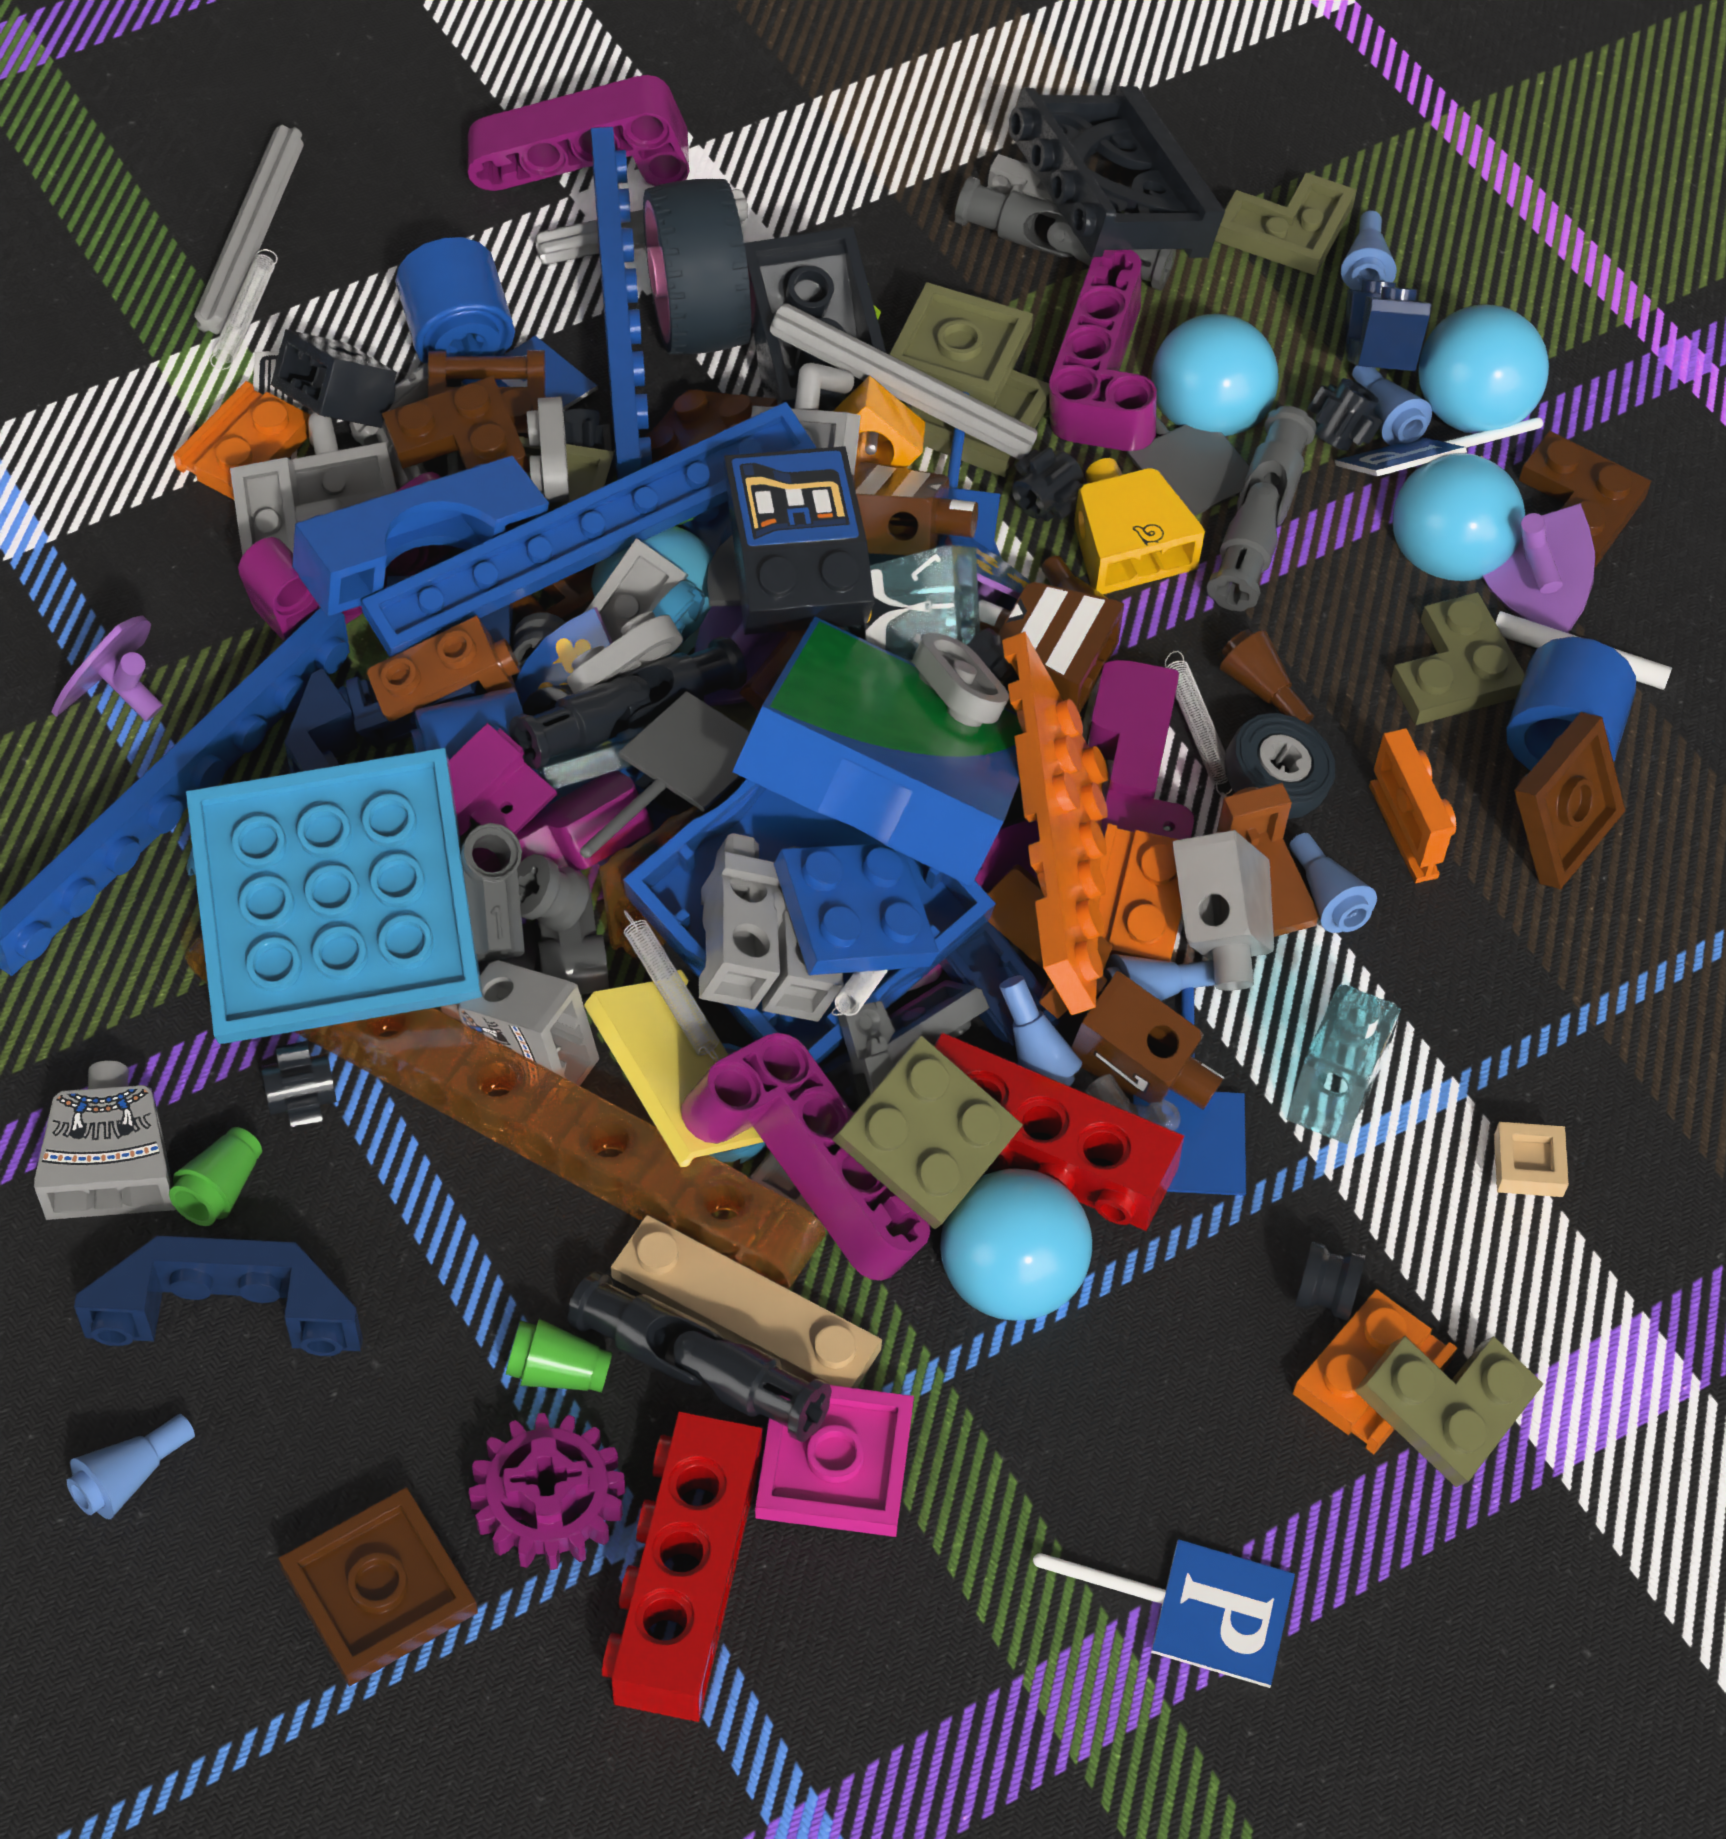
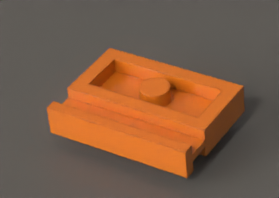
M245 381L173 454L176 468L182 473L186 470L196 475L197 481L234 500L230 468L285 457L289 458L309 438L308 420L311 414L267 391L261 394L254 390L253 384Z
M1407 728L1384 733L1374 766L1377 780L1370 781V790L1414 883L1437 879L1439 871L1436 864L1443 863L1451 836L1456 832V818L1453 808L1447 799L1440 798L1432 781L1430 761L1423 750H1417Z
M1108 823L1104 838L1107 854L1100 858V870L1104 878L1106 892L1105 895L1099 897V910L1104 923V935L1102 937L1113 945L1109 956L1119 954L1171 962L1182 914L1173 841L1179 839L1140 830L1131 832L1118 829L1117 825Z
M1376 1289L1297 1381L1293 1395L1348 1436L1352 1432L1367 1444L1366 1449L1375 1454L1395 1429L1354 1390L1391 1344L1404 1336L1442 1372L1453 1360L1457 1347L1451 1342L1445 1345L1431 1335L1432 1329Z

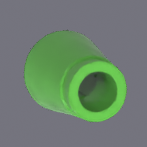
M233 1127L178 1170L173 1176L174 1186L169 1191L170 1200L176 1210L189 1221L202 1226H210L216 1219L228 1217L256 1164V1160L262 1154V1146L257 1138L245 1129Z
M540 1318L537 1325L520 1320L505 1375L522 1379L520 1386L588 1391L589 1389L602 1393L613 1352L599 1349V1346Z

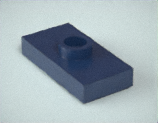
M988 921L939 963L952 981L982 989L990 1008L979 1014V1017L1008 1055L1015 1052L1016 1047L1012 1026L1014 1020L999 988V985L1006 979L1022 975L1038 1011H1042L1054 1027L1060 1024L1063 1015L1057 1019L1039 1003L1044 988L1001 932Z

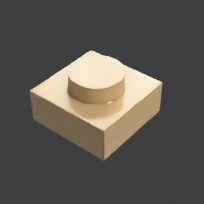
M1499 1122L1494 1134L1497 1192L1563 1197L1569 1185L1565 1126Z

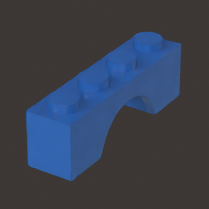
M509 456L295 523L292 567L328 617L362 606V599L383 590L385 569L400 554L413 548L428 545H446L469 550L548 513L549 502L513 456Z

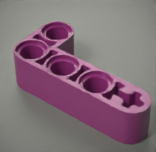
M650 75L636 76L476 120L470 126L468 132V175L473 184L479 188L496 191L593 166L591 128L613 127L615 150L626 149V157L633 156L642 177L647 183L655 187L666 183L683 181L687 179L690 172L687 126L665 81Z
M1104 250L1102 257H1094L1091 261L1049 381L1050 427L1053 433L1060 439L1122 451H1137L1149 446L1156 437L1157 389L1154 383L1147 377L1138 374L1117 371L1121 368L1141 309V259L1133 250Z
M434 472L423 473L395 492L442 477ZM268 537L254 543L246 550L240 560L238 569L254 610L285 642L321 607L292 567L293 552L279 538ZM428 545L413 548L400 554L385 569L384 589L387 588V576H413L418 574L456 547ZM362 606L341 612L345 616L346 624L363 613Z
M773 1033L760 1038L718 1060L685 1097L681 1107L682 1120L686 1128L696 1138L704 1142L714 1144L725 1142L754 1127L848 1261L861 1275L871 1280L880 1281L891 1278L928 1242L930 1235L929 1224L832 1140L850 1119L853 1112L806 1047L798 1039L783 1033Z

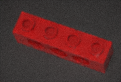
M941 1033L934 1047L1023 1124L988 1169L998 1171L1019 1168L1041 1172L1062 1183L1080 1203L1096 1209L1106 1220L1119 1225L1131 1224L1147 1231L1179 1168L1184 1135L957 1038ZM1045 1133L1053 1138L1038 1140L1032 1138L1029 1134ZM1101 1158L1112 1162L1114 1165L1102 1167L1091 1163L1089 1160Z
M679 1412L673 1437L667 1435L660 1436L653 1465V1477L662 1478L657 1500H644L637 1526L636 1542L646 1543L640 1567L627 1566L620 1593L619 1608L629 1610L623 1634L611 1632L604 1654L602 1676L612 1678L614 1705L700 1722L762 1458V1428ZM695 1489L706 1490L715 1496L710 1503L702 1506H693L681 1499L685 1493ZM678 1554L691 1555L700 1562L697 1567L687 1572H675L664 1565L669 1558ZM665 1620L676 1622L684 1629L678 1637L671 1640H658L647 1633L653 1624Z

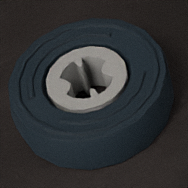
M1279 713L1262 714L1244 723L1234 735L1225 753V773L1235 793L1248 787L1264 788L1283 783L1292 802L1288 819L1299 818L1316 809L1327 796L1335 780V759L1328 743L1313 727L1296 717ZM1271 760H1275V766H1278L1280 762L1289 769V772H1285V766H1281L1280 769L1276 768L1271 763Z

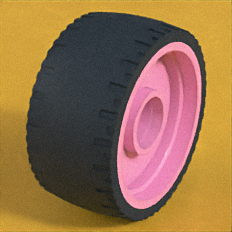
M691 179L645 189L643 196V225L647 266L655 314L666 352L668 354H701L747 344L751 334L749 276L740 218L730 184L726 179Z

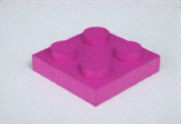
M830 1385L832 1394L826 1417L817 1432L805 1442L790 1437L788 1427L769 1418L755 1507L756 1519L896 1537L914 1396Z

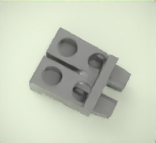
M732 833L726 837L717 851L715 867L701 888V905H704L702 920L703 927L706 930V967L699 976V999L749 1009H756L762 1000V1008L765 1012L818 1022L844 987L843 973L808 975L774 862L759 859V844L753 837Z

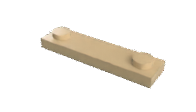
M646 1215L611 1266L613 1279L641 1294L649 1295L708 1324V1326L716 1329L723 1338L731 1342L747 1344L779 1359L783 1370L808 1382L819 1379L833 1386L857 1389L881 1351V1338Z

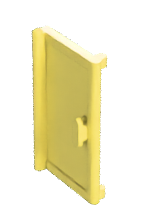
M677 970L686 986L689 980L682 970ZM654 981L594 991L584 1004L585 1009L680 1167L689 1166L696 1157L764 1142L754 1127L718 1144L704 1142L696 1138L686 1128L681 1114L683 1101L716 1062L708 1053L697 1055V1052L692 1047ZM711 1039L710 1041H708L706 1044H704V1045H702V1046H706V1045L709 1044L713 1039ZM714 1039V1041L706 1048L710 1047L716 1041V1039ZM719 1040L718 1045L713 1050L720 1060L729 1054ZM710 1051L713 1058L718 1061L713 1051Z

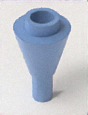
M1366 211L1361 215L1359 234L1341 266L1342 279L1352 290H1361L1362 280L1393 282L1396 277V264L1381 234L1382 218L1376 211Z
M1355 366L1352 372L1353 378L1357 383L1370 390L1379 400L1374 414L1383 420L1379 429L1384 441L1389 445L1418 440L1430 424L1432 418L1431 405L1426 400L1392 381L1384 379L1376 368Z
M1302 833L1293 838L1289 848L1306 871V878L1322 927L1331 933L1351 932L1362 927L1371 917L1376 905L1377 894L1375 890L1333 859L1326 857L1310 834Z
M1112 954L1108 958L1106 967L1103 970V976L1107 978V982L1100 991V995L1117 970L1160 1001L1178 994L1185 988L1215 985L1213 960L1177 965L1175 962Z
M1018 975L1006 979L999 985V988L1014 1020L1012 1026L1018 1065L1070 1086L1075 1080L1074 1074L1080 1069L1082 1061L1043 1012L1038 1011L1024 977Z
M178 1414L145 1437L137 1436L71 1459L70 1469L73 1476L67 1479V1487L71 1496L86 1514L92 1515L97 1512L106 1519H112L159 1466L161 1459L195 1437L193 1427L182 1414Z

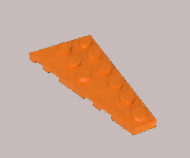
M1022 632L1006 638L1002 642L1004 657L1009 664H1012L1019 677V680L1008 684L1010 703L1017 712L1023 733L1014 736L1024 817L1029 823L1035 820L1038 822L1040 841L1028 845L1030 865L1037 873L1038 881L1045 897L1035 901L1043 968L1070 1014L1074 1015L1096 1007L1097 979L1103 976V965L1098 952V937L1104 935V923L1099 910V897L1105 895L1106 888L1100 870V858L1106 856L1107 848L1101 831L1102 819L1108 816L1107 805L1102 791L1103 782L1108 781L1109 774L1105 759L1097 746L1089 748L1082 735L1083 725L1074 702L1071 699L1063 701L1026 632Z

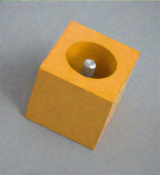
M870 375L833 410L835 412L861 415L855 468L860 462H868L906 469L923 453L925 421Z

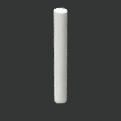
M1502 611L1499 612L1496 620V625L1504 638L1535 648H1539L1553 639L1578 637ZM1615 649L1628 660L1636 675V681L1662 690L1665 689L1672 667Z

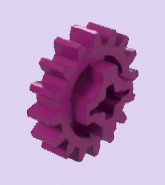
M538 1413L535 1429L527 1432L516 1420L510 1422L511 1440L504 1443L497 1438L490 1437L486 1444L488 1456L492 1462L476 1460L472 1466L474 1481L478 1485L469 1488L471 1509L480 1510L475 1515L477 1530L480 1535L495 1532L493 1545L495 1553L499 1556L508 1552L513 1546L517 1547L521 1567L528 1568L536 1554L546 1555V1562L550 1570L558 1569L560 1553L570 1551L572 1556L579 1562L586 1560L585 1541L590 1538L596 1543L605 1545L609 1541V1529L604 1520L621 1521L623 1515L622 1501L617 1497L625 1494L624 1473L614 1471L618 1467V1452L615 1447L599 1450L601 1446L600 1430L595 1426L587 1430L582 1436L577 1435L575 1417L571 1415L566 1416L560 1428H550L546 1414ZM566 1456H569L577 1461L573 1462ZM555 1486V1494L540 1496L541 1487ZM583 1513L579 1518L571 1522L577 1514ZM522 1519L533 1528L525 1526L516 1520Z

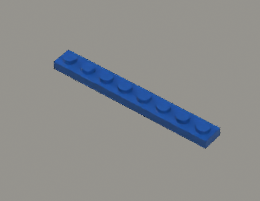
M613 127L591 128L592 163L617 480L651 465L652 451L650 437L639 438L638 431L639 429H649L647 394H635L636 386H645L643 351H632L631 344H641V323L639 309L628 310V303H638L636 268L625 269L626 262H634L633 229L621 227V223L631 222L629 188L618 189V184L628 183L626 149L615 150Z
M784 402L361 600L362 612L389 657H392L475 616H478L480 619L631 547L636 538L644 541L728 501L723 461L726 455L815 449L817 447L788 403Z
M319 608L0 910V969L13 976L28 961L35 960L41 956L49 946L51 939L73 917L76 918L83 915L93 904L96 895L117 875H123L128 872L138 860L140 853L160 834L167 833L176 826L183 812L188 808L186 791L217 786L225 772L245 752H251L261 744L266 732L286 713H292L298 709L312 673L323 668L326 674H332L342 666L347 654L350 653L343 613L340 612L327 617L322 608Z

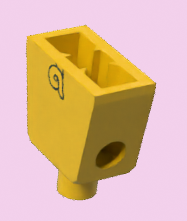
M1112 458L1097 460L1087 468L1085 478L1088 484H1084L1078 490L1074 522L1091 587L1101 594H1107L1198 569L1205 531L1200 522L1158 470L1147 468L1123 474L1117 462Z

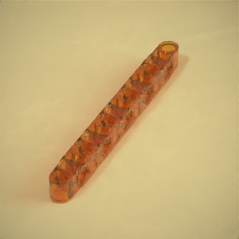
M201 933L185 952V959L192 970L208 983L203 936ZM434 1008L295 1031V1033L631 1216L643 1221L646 1215L788 1290L794 1284L826 1235L820 1221L809 1211L747 1178L741 1172L709 1155L696 1157L689 1166L680 1167L657 1127ZM386 1031L398 1032L397 1034L392 1036H378L379 1034ZM504 1089L510 1091L502 1096L487 1095V1093L493 1090ZM606 1149H616L623 1152L615 1157L597 1155ZM719 1210H729L735 1212L737 1216L728 1220H720L712 1217L711 1214Z

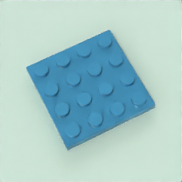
M445 748L186 791L213 1033L219 1044L458 1004L482 997L478 959L460 855L461 841L449 758Z

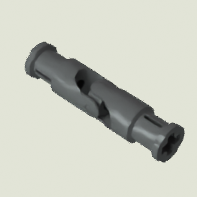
M972 176L966 180L956 205V224L966 226L971 222L997 231L999 238L1061 258L1074 256L1090 267L1094 257L1088 255L1056 204L1014 190L1010 194L1002 193L981 186L980 179ZM1040 212H1050L1058 215L1047 233L1049 244L1044 242L1036 232V218ZM1176 249L1133 250L1141 259V279L1150 281L1153 289L1161 291L1171 273Z
M1281 406L1268 414L1264 425L1267 433L1265 442L1260 444L1255 450L1237 502L1238 511L1229 523L1220 548L1222 563L1219 571L1211 575L1206 587L1210 598L1215 600L1219 606L1231 611H1245L1247 608L1254 607L1257 604L1261 593L1258 585L1260 575L1269 568L1278 543L1276 520L1277 526H1280L1287 516L1305 465L1302 456L1304 447L1312 443L1317 430L1316 422L1304 410L1293 406ZM1236 583L1239 584L1240 589L1237 594L1234 593Z

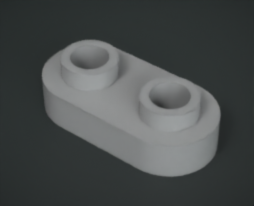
M562 396L538 398V410L527 411L530 447L541 446V455L530 456L531 480L540 492L544 491L545 498L549 503L569 502L570 494Z
M653 612L640 614L621 628L623 636L606 648L604 646L592 648L578 656L572 662L574 671L567 678V683L572 692L576 693L602 683H610L623 674L661 660L671 654L683 641V637L669 615L656 617Z
M925 634L912 660L920 672V679L936 691L948 706L947 711L950 716L958 722L971 727H980L982 723L992 724L997 722L1009 699V693L969 646L944 634Z

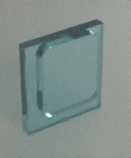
M641 727L637 729L629 728L619 732L616 737L582 752H575L570 749L549 758L546 766L537 769L538 775L556 789L631 766V764L620 758L618 753L644 729Z

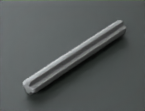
M280 125L276 127L195 311L194 315L198 320L196 325L203 332L210 331L216 335L222 333L254 257L262 245L304 146L301 140L302 132L296 127L288 128Z
M788 303L780 306L770 326L772 335L839 369L850 371L853 376L863 381L870 375L896 398L1019 460L1030 453L1037 439L1038 432L1035 428Z

